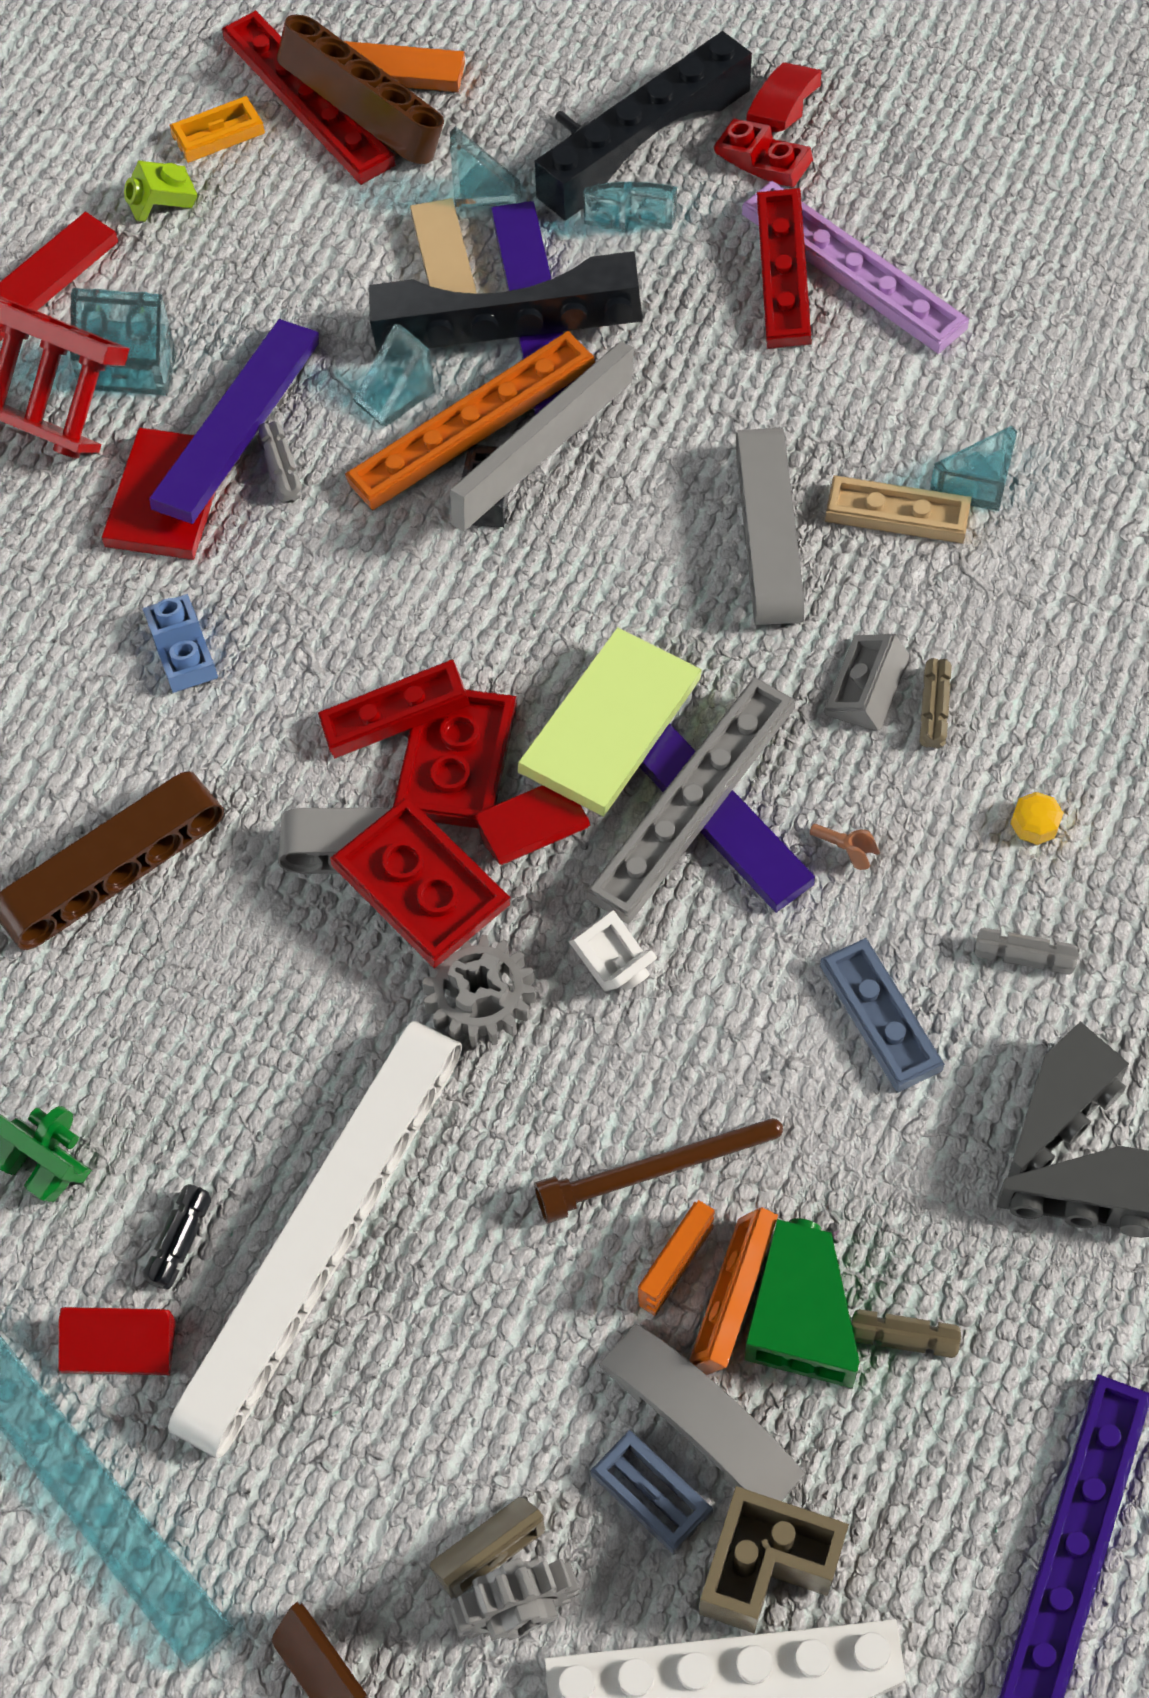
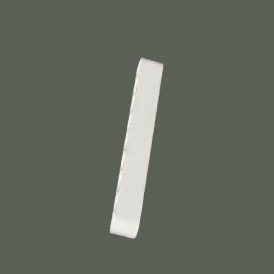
M416 1021L411 1022L406 1027L178 1401L169 1420L168 1431L216 1458H221L229 1450L452 1075L462 1051V1044Z

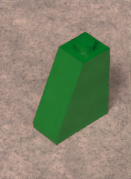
M793 1218L789 1222L777 1219L746 1343L744 1360L853 1389L860 1361L832 1233L821 1230L817 1223L807 1219Z

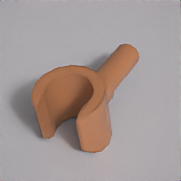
M816 823L811 826L810 835L845 849L853 867L858 870H866L870 867L865 853L880 854L871 832L866 829H859L847 835Z

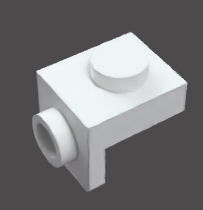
M614 910L607 912L569 941L604 992L619 987L624 992L631 990L650 975L645 967L657 959L652 950L643 952Z

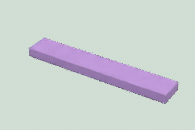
M770 181L758 192L784 189L775 182ZM756 193L743 203L742 215L759 226ZM802 202L805 257L809 263L937 354L941 353L968 329L969 318Z

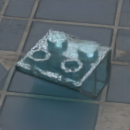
M72 288L71 325L130 348L125 366L107 365L105 371L100 370L95 391L167 396L177 353L162 294ZM70 352V361L78 381L82 364L78 362L80 355Z

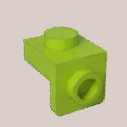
M138 160L131 178L127 179L124 186L125 201L129 204L135 220L141 222L147 220L153 204L192 208L198 197L185 166L174 163L163 164Z

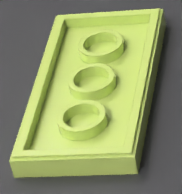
M617 627L519 760L518 773L604 817L699 682L702 669Z

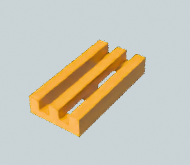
M247 96L169 125L171 135L175 141L177 140L178 147L184 153L187 163L265 134L263 122Z

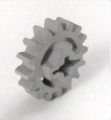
M482 935L479 945L471 946L468 940L461 946L460 950L451 954L435 969L428 964L432 977L423 978L424 994L428 995L424 998L426 1013L434 1014L433 1022L437 1031L449 1025L450 1038L456 1041L462 1034L469 1035L471 1047H476L480 1036L487 1035L492 1045L498 1044L499 1031L504 1030L506 1033L514 1036L517 1034L515 1019L522 1021L530 1019V1008L527 1004L535 1003L536 1001L535 987L531 986L534 983L532 968H523L525 966V959L521 951L509 956L508 941L503 939L494 948L489 946L488 935ZM504 972L513 983V992L509 991L508 984L502 981ZM446 989L450 991L451 997L455 998L456 1006L454 1009L445 998Z
M519 1558L503 1563L499 1568L486 1575L476 1577L472 1581L475 1591L458 1596L459 1601L451 1603L450 1607L460 1638L467 1636L468 1639H472L483 1634L484 1637L490 1636L491 1641L500 1638L513 1640L528 1635L530 1631L544 1624L555 1621L558 1618L555 1607L569 1604L571 1602L570 1598L580 1594L578 1591L580 1588L570 1561L564 1563L563 1559H559L548 1564L547 1561L540 1563L539 1559L522 1561Z

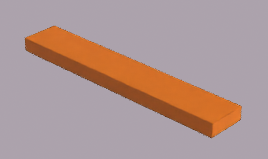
M569 331L563 333L346 472L345 476L348 484L372 511L575 381L595 363L594 356Z

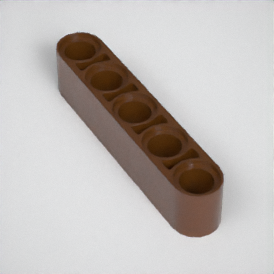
M298 14L286 17L277 53V61L283 68L404 159L416 164H427L433 161L444 124V118L437 110L316 20Z
M182 772L172 777L4 888L0 892V924L21 950L36 948L210 832L221 821L224 815V808L194 772Z

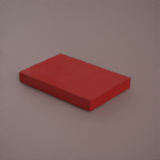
M146 428L138 429L102 535L104 547L191 560L195 559L215 493L193 524L151 510L149 500L195 435Z
M465 689L470 702L469 706L411 728L393 807L408 796L434 823L478 828L475 815L497 804L517 700L516 696Z
M408 796L330 857L331 866L434 969L510 906L511 897Z

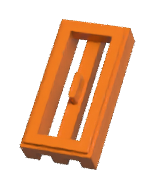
M700 1200L697 1203H693L639 1284V1307L654 1316L657 1315L713 1230L714 1225L712 1223L714 1222L713 1215L715 1214V1209Z

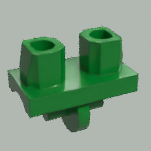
M63 1106L52 1109L48 1114L40 1108H35L30 1113L28 1120L37 1126L36 1130L19 1118L10 1121L0 1114L1 1171L16 1175L29 1156L38 1164L24 1184V1187L39 1199L48 1202H55L70 1182L82 1184L85 1182L92 1170L58 1146L61 1143L66 1148L72 1149L79 1140V1136L69 1130L73 1122L72 1112Z

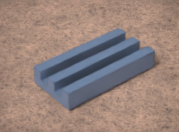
M631 1430L590 1470L591 1476L673 1555L681 1548L682 1543L695 1533L703 1520L706 1521L713 1513V1508ZM628 1449L694 1511L688 1518L622 1456ZM612 1466L621 1472L678 1527L674 1533L608 1471Z

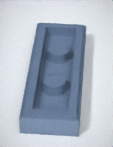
M867 938L821 958L820 967L897 1093L943 1071L945 1065Z

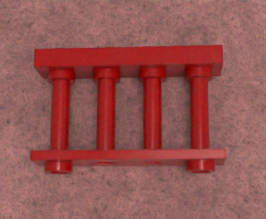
M0 296V323L3 324L1 331L5 333L0 350V421L54 443L53 450L68 457L80 458L81 453H99L102 444L81 436L100 370L105 371L107 365L125 366L130 348ZM29 335L41 339L40 347L43 348V353L26 412L6 405L5 402L23 339L28 340ZM67 351L80 355L78 362L82 364L65 426L61 428L44 421L43 418L61 355H67Z

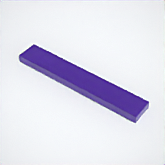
M534 201L491 207L507 290L527 288L551 280ZM564 332L518 337L522 360ZM570 384L534 406V416Z
M281 319L277 320L149 498L151 510L191 524L194 523L258 432V427L265 422L319 345V332Z
M669 723L639 767L664 792L696 751ZM733 790L700 831L775 913L815 884V876Z
M1097 1374L1094 1380L998 1698H1064L1149 1408L1148 1392Z

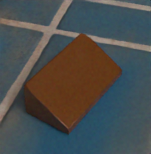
M296 1602L292 1605L274 1632L272 1644L309 1698H369L303 1603L299 1604Z

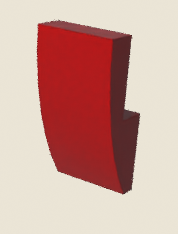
M783 62L773 71L758 91L747 112L746 121L770 125L772 132H780L787 129L802 117L803 100L821 86L822 70Z
M739 119L731 121L713 146L717 155L736 167L764 180L773 181L776 184L794 188L813 161L810 146L773 139L770 125Z

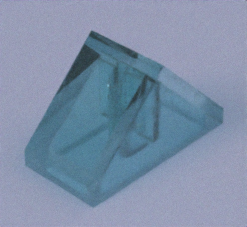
M455 126L450 131L455 208L516 204L522 198L520 180Z
M394 324L352 400L381 426H388L435 392L430 350L402 325Z
M1013 426L1005 428L934 463L930 490L972 497L970 506L999 511L1017 436L1016 429Z

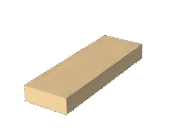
M453 198L410 205L411 217L428 286L452 292L477 294Z
M833 475L825 522L964 544L972 497Z

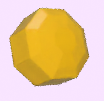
M1033 792L1018 799L1010 824L1019 839L1039 845L1055 838L1063 811L1054 797Z

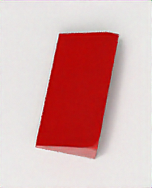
M543 785L480 811L475 815L483 845L499 865L508 863L591 826L580 804Z
M62 1307L59 1313V1372L72 1374L170 1376L176 1321L171 1311L166 1309Z

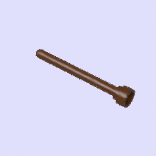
M767 1119L573 1182H569L568 1178L558 1180L556 1176L534 1182L538 1205L546 1224L568 1218L569 1211L577 1209L576 1203L778 1139L783 1133V1125L777 1119Z

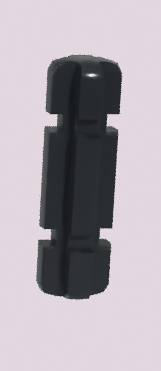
M187 1184L182 1188L176 1201L179 1205L178 1210H172L154 1248L158 1251L157 1256L150 1257L143 1272V1277L146 1281L155 1287L168 1290L173 1286L180 1271L176 1269L177 1264L184 1262L201 1225L198 1223V1218L205 1216L211 1203L209 1192L195 1185Z

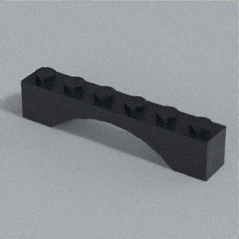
M724 31L712 37L534 161L536 198L564 221L569 219L596 200L623 162L657 131L673 121L695 112L708 110L720 112L749 92L752 52Z
M635 251L592 256L554 279L531 287L507 292L481 294L452 292L428 286L414 279L369 285V318L377 355L643 322Z

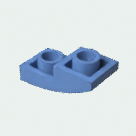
M188 594L164 599L157 604L142 608L172 693L218 678L213 659Z

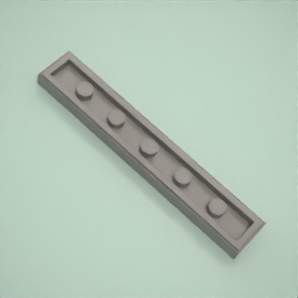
M623 341L617 343L450 489L451 524L465 532L632 383L634 347Z
M753 677L586 891L587 900L607 912L614 910L618 917L629 925L795 709V699Z

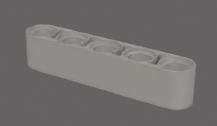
M784 429L737 430L736 459L755 625L804 622V593Z

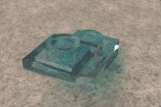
M613 182L586 187L583 193L584 224L601 229L626 233L630 221L672 230L677 217V187L648 182Z

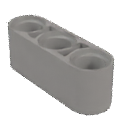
M295 808L285 811L281 816L278 853L279 866L293 873L339 874L331 866L330 857L391 808Z

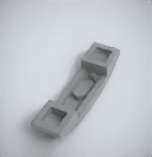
M636 1324L599 1363V1367L639 1403L644 1400L725 1473V1480L732 1487L738 1486L783 1501L805 1476V1472L784 1448L731 1396L689 1360L640 1325Z

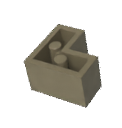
M736 1486L700 1598L699 1615L755 1634L772 1577L828 1596L849 1524Z

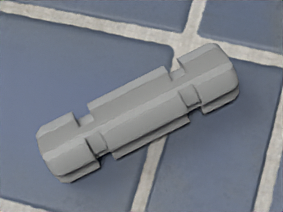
M276 421L269 424L262 423L258 427L259 433L257 438L261 449L265 451L263 456L271 480L276 484L274 489L277 498L282 502L296 501L301 497L302 485L298 474L294 473L296 467L288 443L283 439L285 434L282 426Z
M985 927L981 928L977 934L975 955L979 958L995 960L996 956L1003 957V962L1042 970L1047 965L1052 966V972L1068 975L1072 974L1075 970L1078 947L1074 944L1057 941V945L1053 946L1049 945L1050 940L1011 932H1008V937L1000 936V930Z

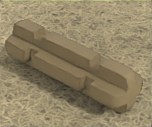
M931 658L925 664L919 742L926 748L934 747L939 749L946 744L952 665L947 659L938 660Z
M862 1309L855 1310L851 1324L855 1342L873 1345V1341L877 1340L881 1341L882 1347L926 1353V1349L934 1350V1355L949 1358L956 1357L959 1352L961 1330L959 1326L938 1322V1326L935 1327L930 1326V1320L887 1313L885 1318L877 1317V1312Z

